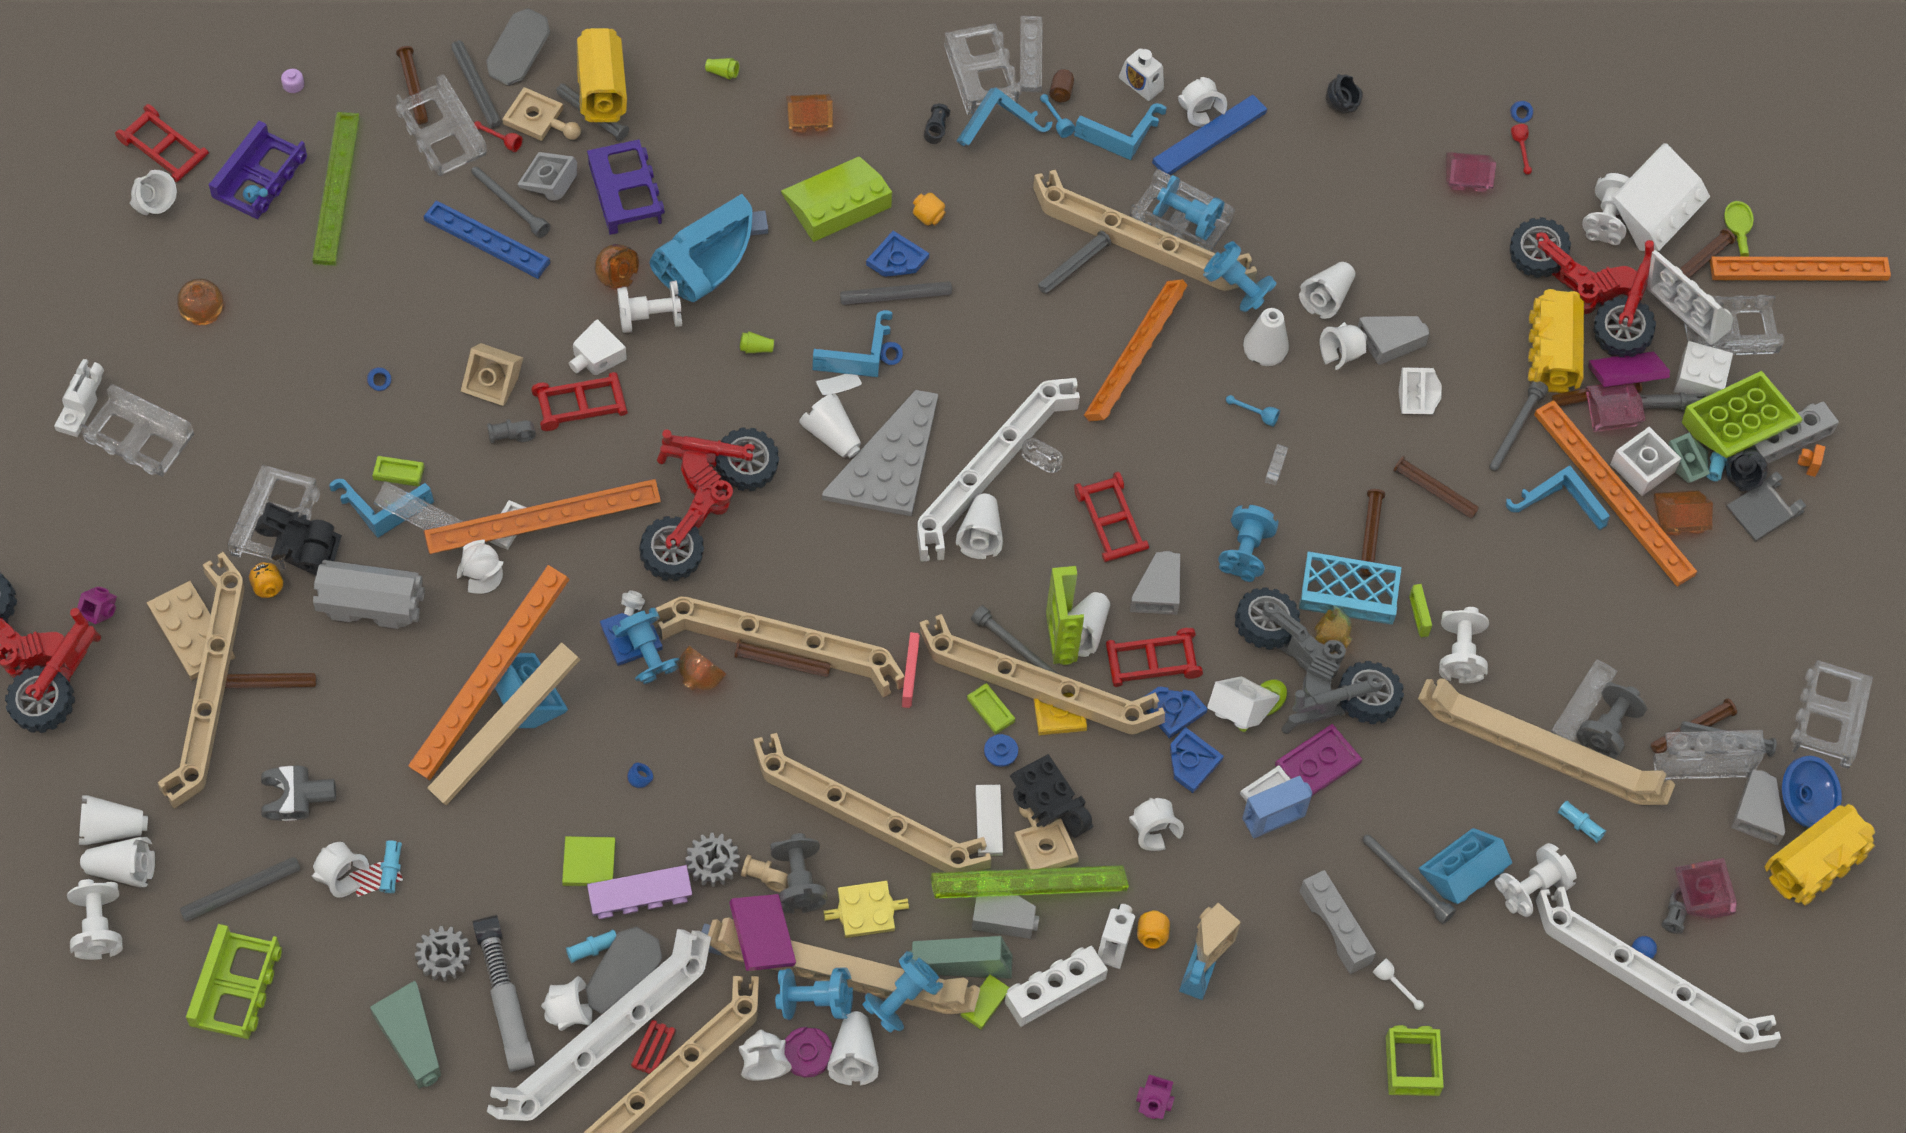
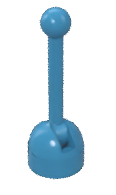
M1041 95V102L1047 105L1058 121L1056 123V130L1060 137L1066 138L1072 135L1075 131L1072 121L1067 118L1061 119L1049 102L1048 95Z
M249 185L243 190V197L249 203H254L259 195L261 197L268 195L267 189H260L256 185Z
M1232 395L1226 397L1228 404H1236L1261 414L1262 421L1269 426L1274 427L1279 418L1280 410L1277 408L1266 407L1261 410L1236 400Z

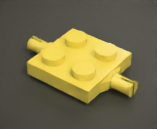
M887 881L839 887L838 909L823 910L825 921L840 919L844 928L845 938L895 931L894 911L909 909L907 898L893 901L889 894Z

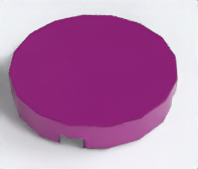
M800 1027L792 1031L785 1038V1056L791 1064L792 1068L790 1071L794 1075L804 1078L815 1077L828 1068L827 1065L832 1053V1043L823 1031L817 1028Z

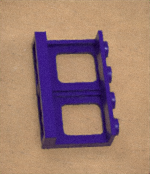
M258 121L209 183L212 198L258 219L262 213L268 210L274 197L281 193L284 184L292 179L298 166L305 162L307 158L305 143L301 141L298 146L269 133L267 124ZM272 148L290 155L277 173L259 165ZM247 180L265 187L268 191L266 197L259 195L251 206L234 197Z
M639 139L587 150L588 165L609 235L618 233L619 224L651 217H657L658 224H662L661 214H665L663 202L657 199V196H659L657 183H652L651 178H654L652 166H647L646 147H641ZM636 150L641 169L613 174L608 156ZM647 186L652 205L624 210L619 192Z

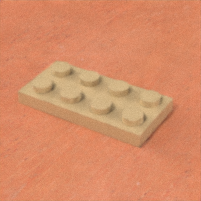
M188 581L147 602V605L192 681L199 675L211 614L191 581ZM215 646L213 651L220 652L224 649V646ZM233 651L231 655V660L235 658Z

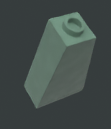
M1001 936L913 941L912 950L909 951L913 953L912 959L916 961L918 958H921L937 975L984 978L992 975L995 978H1012L1013 955Z
M413 981L372 1005L370 1009L375 1021L420 1089L423 1086L433 1085L438 1080V1077L441 1076L418 985Z

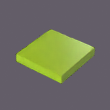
M565 836L563 886H587V884L612 880L614 876L615 838Z

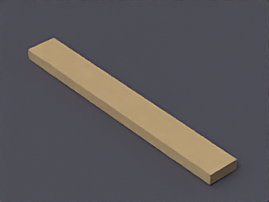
M561 642L428 786V789L442 803L447 805L581 659Z

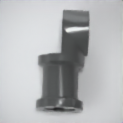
M507 419L504 423L494 425L487 423L491 444L495 443L496 440L505 438L527 442L536 436L534 424L531 421L511 423L510 419Z
M1680 886L1674 889L1668 905L1669 912L1667 918L1662 922V927L1666 931L1674 934L1683 933L1685 917L1690 914L1694 902V894L1691 889ZM1679 893L1686 895L1689 900L1688 903L1678 902L1676 895Z

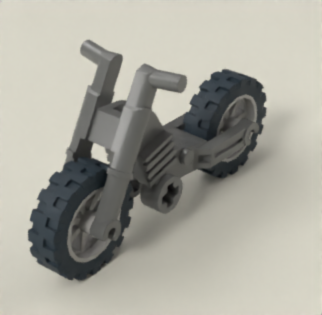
M1262 587V590L1256 588L1251 593L1247 592L1243 596L1235 613V627L1239 629V635L1241 637L1244 636L1247 643H1253L1257 648L1266 647V650H1272L1273 647L1280 648L1289 656H1293L1299 662V666L1307 671L1303 680L1302 690H1297L1295 693V704L1292 709L1297 713L1289 716L1288 721L1282 727L1283 733L1289 734L1295 726L1313 723L1337 715L1343 716L1348 712L1350 717H1356L1359 719V722L1365 723L1366 721L1369 724L1384 723L1388 718L1391 719L1395 716L1404 697L1402 692L1404 687L1399 682V676L1397 674L1394 675L1391 668L1388 666L1385 668L1379 662H1376V664L1372 663V661L1357 662L1353 667L1349 666L1346 669L1338 689L1331 690L1330 684L1337 675L1340 663L1346 653L1345 646L1337 640H1330L1322 644L1313 638L1307 629L1300 624V611L1296 609L1297 605L1294 600L1291 601L1289 599L1290 596L1285 593H1279L1280 590H1269L1267 587ZM1251 612H1254L1258 616L1252 617ZM1334 650H1335L1336 652H1338V654L1335 653L1334 655H1332L1331 653H1329V652H1333ZM1378 698L1384 699L1386 701L1380 703Z

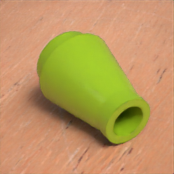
M734 58L707 59L705 70L706 72H711L731 80L738 76L739 62L735 61Z
M750 331L742 333L740 351H745V354L773 352L774 339H769Z

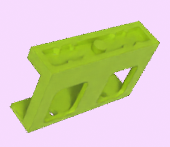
M1076 566L1052 568L1046 618L1053 664L1069 665L1078 660L1084 614L1068 616V612L1073 607L1077 581Z
M218 924L186 1015L189 1026L244 1039L250 1038L251 1032H255L259 1018L257 1014L259 1008H263L266 1002L265 990L267 984L271 985L274 978L273 966L275 961L278 962L282 954V947H280L277 937L273 936L272 941L231 933L228 926ZM245 948L267 953L258 980L230 973L238 949ZM228 994L251 1000L242 1027L219 1022L214 1019L220 998L223 995Z

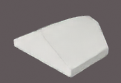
M1402 368L1399 385L1401 414L1434 413L1441 400L1442 385L1434 368Z

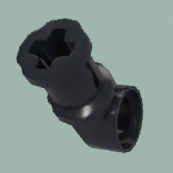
M940 103L932 105L931 118L927 121L923 136L931 144L941 142L945 134L946 118L950 116V109ZM929 130L935 133H940V135L936 137L932 136L929 133Z

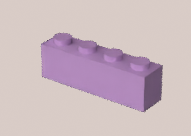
M687 865L587 884L592 915H598L599 919L613 917V912L623 911V914L636 913L639 907L648 906V910L661 908L664 902L672 901L673 905L688 902L687 898L692 897Z

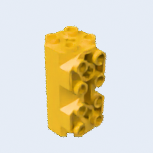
M609 28L585 29L582 31L581 36L577 38V78L580 88V113L585 116V120L588 122H617L620 120V116L626 113L627 95L622 41L617 32Z
M1545 290L1542 296L1534 299L1533 310H1530L1529 324H1533L1529 332V342L1533 343V348H1530L1528 361L1532 362V367L1529 368L1528 381L1543 382L1547 385L1548 392L1565 393L1569 392V387L1574 386V389L1580 388L1583 380L1584 301L1580 299V294L1575 291Z
M1847 804L1845 807L1839 805L1768 860L1764 867L1766 872L1771 870L1772 876L1769 877V880L1784 898L1790 900L1794 897L1796 898L1794 902H1802L1806 906L1816 897L1815 894L1819 890L1822 892L1826 891L1834 883L1833 880L1837 876L1839 878L1844 877L1851 870L1850 867L1854 863L1859 865L1868 857L1867 853L1875 847L1872 837L1875 834V830L1870 823L1865 822L1859 816L1854 806Z

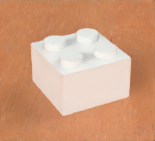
M1688 341L1682 355L1674 392L1706 394L1707 397L1724 389L1733 353Z
M1648 427L1617 449L1610 465L1643 496L1675 473L1681 457Z

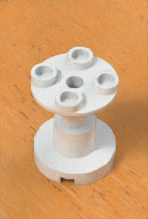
M1618 173L1606 174L1605 178L1601 179L1600 177L1598 179L1595 194L1602 202L1601 209L1603 212L1590 213L1584 217L1582 226L1586 231L1585 236L1587 239L1619 245L1625 237L1626 227L1616 218V215L1620 213L1612 196L1630 179L1629 177Z
M677 281L669 283L671 298L648 301L646 296L628 298L627 287L617 288L622 332H632L631 321L649 319V314L673 312L675 327H681V313H677L681 312L680 298L675 296L678 294Z
M1466 607L1464 610L1444 611L1442 613L1441 625L1445 630L1457 634V642L1452 645V654L1446 655L1440 660L1439 674L1451 681V677L1458 678L1459 683L1481 681L1484 679V674L1487 675L1488 663L1483 657L1476 655V645L1472 643V635L1481 633L1488 628V618L1479 613V610L1475 607Z
M1547 843L1539 848L1536 852L1538 865L1529 871L1530 876L1522 882H1519L1508 873L1501 874L1495 880V885L1503 893L1507 900L1505 905L1511 913L1515 914L1518 912L1525 917L1532 915L1533 904L1529 895L1538 888L1546 890L1554 885L1557 888L1564 887L1566 891L1576 884L1573 882L1577 878L1575 869L1565 854L1560 856L1556 852L1559 849L1558 847Z
M90 879L81 880L78 882V887L68 892L67 898L69 902L79 906H86L87 918L82 921V933L75 935L70 940V952H74L75 957L85 960L102 959V954L110 952L111 957L122 951L123 941L121 935L115 931H110L108 919L102 916V905L110 903L119 897L118 884L116 882L94 883Z

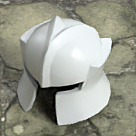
M1201 77L1185 87L1182 95L1178 96L1179 104L1187 110L1189 122L1195 126L1203 127L1210 122L1206 112H1197L1211 109L1214 100V107L1225 115L1227 99L1223 94L1217 92L1215 83L1209 78Z
M150 170L146 176L136 178L131 190V206L137 212L146 216L149 213L159 214L165 212L176 199L177 189L174 179L168 173L160 170Z
M1345 322L1339 327H1326L1320 336V350L1325 364L1339 359L1338 347L1342 358L1340 363L1335 366L1336 370L1345 363L1358 359L1366 353L1367 335L1357 326L1346 325Z
M485 540L473 541L463 547L457 579L463 575L470 577L468 592L488 593L496 589L503 578L501 567L503 561H499L498 554L491 546L485 544Z
M1149 798V800L1136 807L1134 815L1129 817L1130 823L1139 833V845L1145 850L1160 851L1166 849L1162 835L1160 833L1150 834L1149 832L1166 829L1168 823H1170V830L1177 838L1181 839L1183 835V823L1174 816L1172 803L1166 799Z
M335 842L321 849L313 865L315 873L312 877L318 882L327 884L335 897H345L355 892L361 886L349 875L340 881L337 879L351 869V861H353V866L366 871L369 870V863L364 855L352 853L344 842Z
M577 976L573 981L565 985H550L545 1001L541 1005L545 1010V1020L550 1024L558 1026L560 1031L574 1024L590 1025L592 1023L593 1009L589 1007V1004H580L578 992L587 986L581 977Z
M763 1030L757 1031L747 1039L744 1045L739 1046V1052L744 1060L742 1077L747 1080L762 1081L778 1078L788 1073L792 1067L785 1056L786 1040H780L776 1035Z

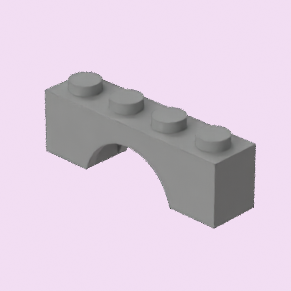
M1323 870L1303 880L1299 892L1311 912L1319 914L1329 927L1335 940L1337 954L1349 974L1372 964L1376 952L1326 871Z

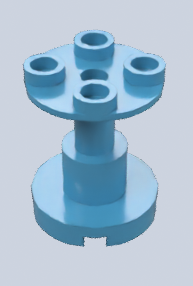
M1172 175L1167 184V189L1162 188L1157 196V200L1160 202L1155 207L1153 216L1161 218L1170 206L1186 214V220L1198 225L1195 236L1206 241L1216 227L1214 226L1216 220L1220 219L1223 213L1225 202L1218 197H1214L1206 205L1197 199L1191 202L1177 195L1180 179Z
M1234 241L1229 242L1223 246L1226 249L1221 254L1217 252L1209 260L1204 268L1205 273L1203 276L1210 282L1222 277L1230 285L1236 283L1246 293L1240 304V310L1247 312L1252 307L1257 309L1263 304L1264 295L1276 286V282L1272 276H1266L1258 283L1253 282L1245 274L1246 268L1237 260L1241 248Z
M1243 505L1234 509L1231 517L1233 527L1239 531L1237 537L1240 543L1239 550L1223 551L1218 558L1220 563L1219 569L1224 573L1240 576L1244 581L1253 582L1255 577L1261 576L1265 570L1262 561L1252 555L1253 549L1260 546L1262 539L1271 538L1276 534L1279 522L1278 519L1275 521L1273 519L1274 514L1265 508L1249 505L1248 509H1242Z
M650 608L649 614H646L644 610L621 620L619 622L621 627H618V625L612 627L616 638L628 635L634 649L641 650L649 669L637 675L635 680L641 681L643 684L656 680L657 674L662 672L669 674L679 669L677 665L680 662L679 658L662 662L653 644L657 638L651 628V624L660 618L656 608Z
M906 951L899 959V963L905 972L895 982L897 988L885 1001L871 993H867L865 995L866 1001L863 1003L864 1008L869 1013H875L882 1020L880 1022L881 1025L889 1032H892L894 1029L897 1031L904 1029V1025L895 1011L907 999L914 1000L923 989L932 995H936L943 988V983L936 982L939 979L936 972L921 958H918L916 961L912 959L913 953Z
M838 967L833 969L830 981H815L814 986H796L795 976L791 969L779 970L778 983L780 985V994H777L775 998L776 1008L782 1009L783 1018L790 1020L794 1016L797 1002L814 1001L815 1006H830L835 1019H847L846 1014L851 1013L853 1003V987H848L847 980L851 979L848 968Z

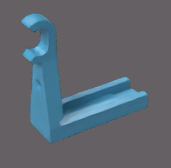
M990 88L957 139V142L962 146H965V144L969 146L996 103L1038 132L1050 130L1052 122H1047L1045 127H1041L1034 120L1035 116L1038 115L1037 111L1029 113L999 89Z
M1159 103L1153 104L1133 131L1131 137L1080 115L1076 122L1074 136L1131 160L1151 126H1158L1159 120L1153 117V114L1158 112L1164 115L1167 108Z
M883 310L877 314L871 355L814 349L812 370L878 377L883 335L890 334L891 329L888 325H881V321L883 319L891 320L893 313Z
M1571 466L1561 470L1530 492L1523 489L1521 497L1525 500L1519 504H1513L1511 499L1506 498L1507 509L1517 513L1561 490L1562 485H1564L1599 530L1607 526L1610 517Z
M336 479L329 485L331 491H336L338 488H343L346 491L340 498L342 504L349 502L377 538L434 502L430 487L424 483L375 514L370 506L344 479Z
M1195 944L1179 992L1203 1000L1216 961L1204 973L1206 963L1199 961L1197 958V944Z

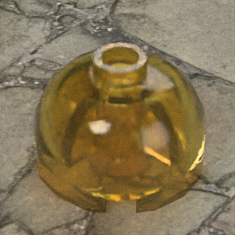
M1335 605L1333 606V611L1329 609L1313 629L1317 633L1314 638L1322 644L1330 640H1337L1347 648L1353 639L1350 636L1352 622L1349 616Z

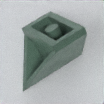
M1690 432L1668 442L1669 447L1681 457L1675 473L1686 482L1691 483L1710 474L1708 470V450L1691 436Z

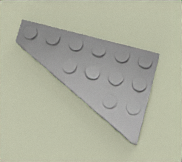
M915 390L823 491L822 500L912 516L938 394Z

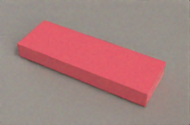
M910 632L903 687L902 707L904 708L912 706L920 635Z

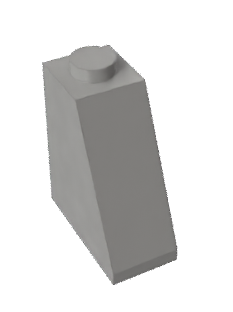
M1418 316L1362 317L1359 319L1357 326L1367 335L1366 346L1378 365L1426 346L1429 337L1427 325L1422 323Z
M1171 551L1156 552L1132 596L1130 612L1177 615L1180 601V554Z
M1753 769L1747 778L1731 828L1778 846L1785 834L1777 778L1765 771Z
M980 875L972 930L1031 939L1032 930L1037 931L1039 916H1035L1036 906L989 877Z

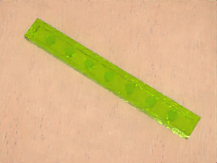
M337 112L312 258L313 264L336 266L360 121L359 113Z
M1123 865L932 873L930 877L935 899L1127 891L1129 886Z

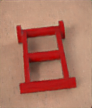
M147 104L143 107L145 112L124 131L118 129L115 135L125 146L132 143L169 171L174 181L178 182L202 161L209 152L204 147L201 149L197 148L160 120L157 110L152 105ZM148 121H151L168 134L153 149L133 136ZM175 140L194 154L179 169L160 156Z
M612 372L607 378L550 387L548 383L544 382L532 386V394L538 397L544 419L540 422L541 429L543 431H553L562 422L618 413L620 416L626 415L628 412L618 374ZM611 386L616 404L589 409L584 390ZM575 392L579 411L552 415L548 397Z
M1120 472L1113 473V478L1084 487L1080 483L1074 484L1076 498L1079 502H1085L1105 553H1102L1104 562L1149 549L1147 540L1142 541L1121 491L1124 489V481ZM1113 488L1122 511L1098 518L1089 495ZM1126 520L1135 544L1111 550L1102 527Z
M1182 628L1176 632V636L1115 644L1114 640L1106 641L1113 686H1122V682L1176 674H1184V677L1188 679L1202 676L1203 669L1201 666H1197L1192 639L1196 636L1195 629ZM1183 643L1187 665L1158 668L1155 647ZM1145 648L1149 670L1121 673L1117 652Z

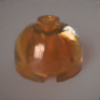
M622 244L606 246L600 251L595 261L597 278L603 285L615 290L630 286L634 280L629 279L633 273L637 274L639 269L637 252Z
M202 278L193 279L181 287L177 295V306L180 315L185 321L187 319L194 325H207L216 321L221 311L223 312L224 298L218 286L212 281Z
M690 646L684 650L678 662L679 673L684 678L682 683L692 691L695 688L703 691L711 690L718 686L726 676L724 671Z

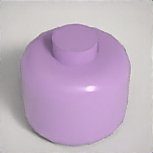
M288 69L283 72L281 81L285 91L297 93L303 89L304 79L299 70Z

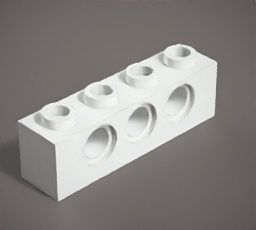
M1092 945L1086 949L1081 947L1074 951L1070 958L1054 962L1047 971L1034 973L1029 977V981L1020 985V983H1017L1010 987L1006 993L1005 1004L1020 1027L1105 980L1108 969ZM1079 969L1082 974L1073 975L1070 970ZM1057 981L1061 984V986L1052 987L1050 986L1049 982ZM1029 993H1036L1040 998L1033 1000L1027 995Z

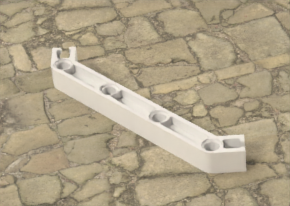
M1076 378L1042 382L918 520L917 527L921 562L930 560L928 546H925V544L933 543L937 545L935 546L937 560H944L945 546L943 535L967 510L974 498L985 490L1054 412L1078 410L1080 396L1079 392H1076ZM966 483H972L974 485L968 486L966 485ZM925 528H932L933 530L927 531Z
M1558 887L1555 894L1551 896V900L1557 903L1555 908L1550 906L1547 895H1550L1549 889L1540 890L1536 903L1544 930L1552 938L1738 1052L1773 1048L1780 1041L1781 1036L1779 1032L1768 1036H1760L1758 1030L1762 1029L1769 1031L1772 1026L1776 1025L1774 1015L1752 1019L1744 1017L1573 912L1564 887ZM1553 919L1561 920L1563 925L1556 924ZM1615 956L1621 957L1624 963L1618 962ZM1677 994L1683 995L1687 1001L1680 1000ZM1739 1033L1746 1034L1749 1040L1743 1039Z
M677 929L673 954L517 1088L492 1087L490 1096L501 1101L508 1099V1106L495 1107L488 1105L487 1112L497 1119L528 1121L536 1118L703 974L711 937L700 931L692 930L689 933L685 930Z

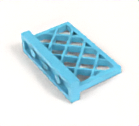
M1308 552L1299 609L1393 625L1397 612L1396 606L1401 567ZM1311 560L1321 561L1325 568L1316 573L1311 567ZM1338 564L1345 565L1349 572L1340 577L1333 567ZM1365 568L1371 572L1372 576L1363 581L1357 571ZM1327 571L1336 579L1328 586L1320 578ZM1384 572L1395 573L1394 581L1388 585L1380 577ZM1353 575L1359 582V585L1350 590L1343 580ZM1376 578L1383 588L1373 593L1367 584ZM1315 579L1323 588L1318 592L1307 591L1308 584ZM1339 583L1346 593L1342 596H1336L1330 589ZM1363 587L1370 597L1360 600L1354 595V592ZM1386 591L1392 598L1391 605L1381 603L1377 597Z

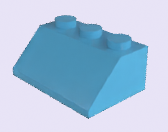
M518 653L496 685L495 690L501 698L503 705L541 665L535 653ZM556 688L549 693L518 728H536L568 711Z
M1472 828L1418 869L1444 899L1459 904L1465 901L1477 889L1484 887L1493 877L1504 872L1505 868L1512 864V860L1503 839Z

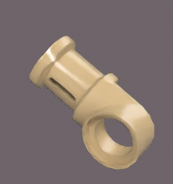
M747 855L741 873L742 877L748 875L761 879V882L766 883L768 888L776 892H781L788 888V874L772 869L771 861L762 862L752 859L751 855Z

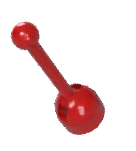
M479 121L473 123L474 129H481L504 140V146L508 150L517 152L520 149L523 141L522 136L516 133H509L504 136L483 126Z
M1518 124L1510 129L1511 135L1515 141L1520 143L1525 166L1523 172L1529 175L1532 172V168L1528 164L1524 144L1529 137V130L1526 124Z

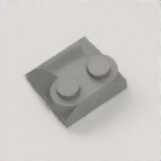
M538 152L517 185L522 189L543 193L548 200H559L564 196L577 176V161L573 156Z

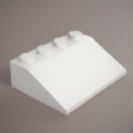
M1663 143L1612 196L1639 251H1645V242L1647 240H1652L1654 242V250L1660 251L1710 198L1702 179L1667 143Z
M1656 250L1652 252L1647 290L1712 346L1731 330L1733 323L1731 313L1727 309H1723L1715 302L1711 295L1701 290L1696 282L1686 277L1677 266L1672 265Z

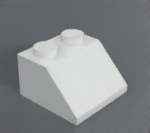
M1240 676L1216 681L1207 708L1214 711L1216 716L1235 722V726L1248 729V727L1257 726L1262 722L1279 701L1280 696Z

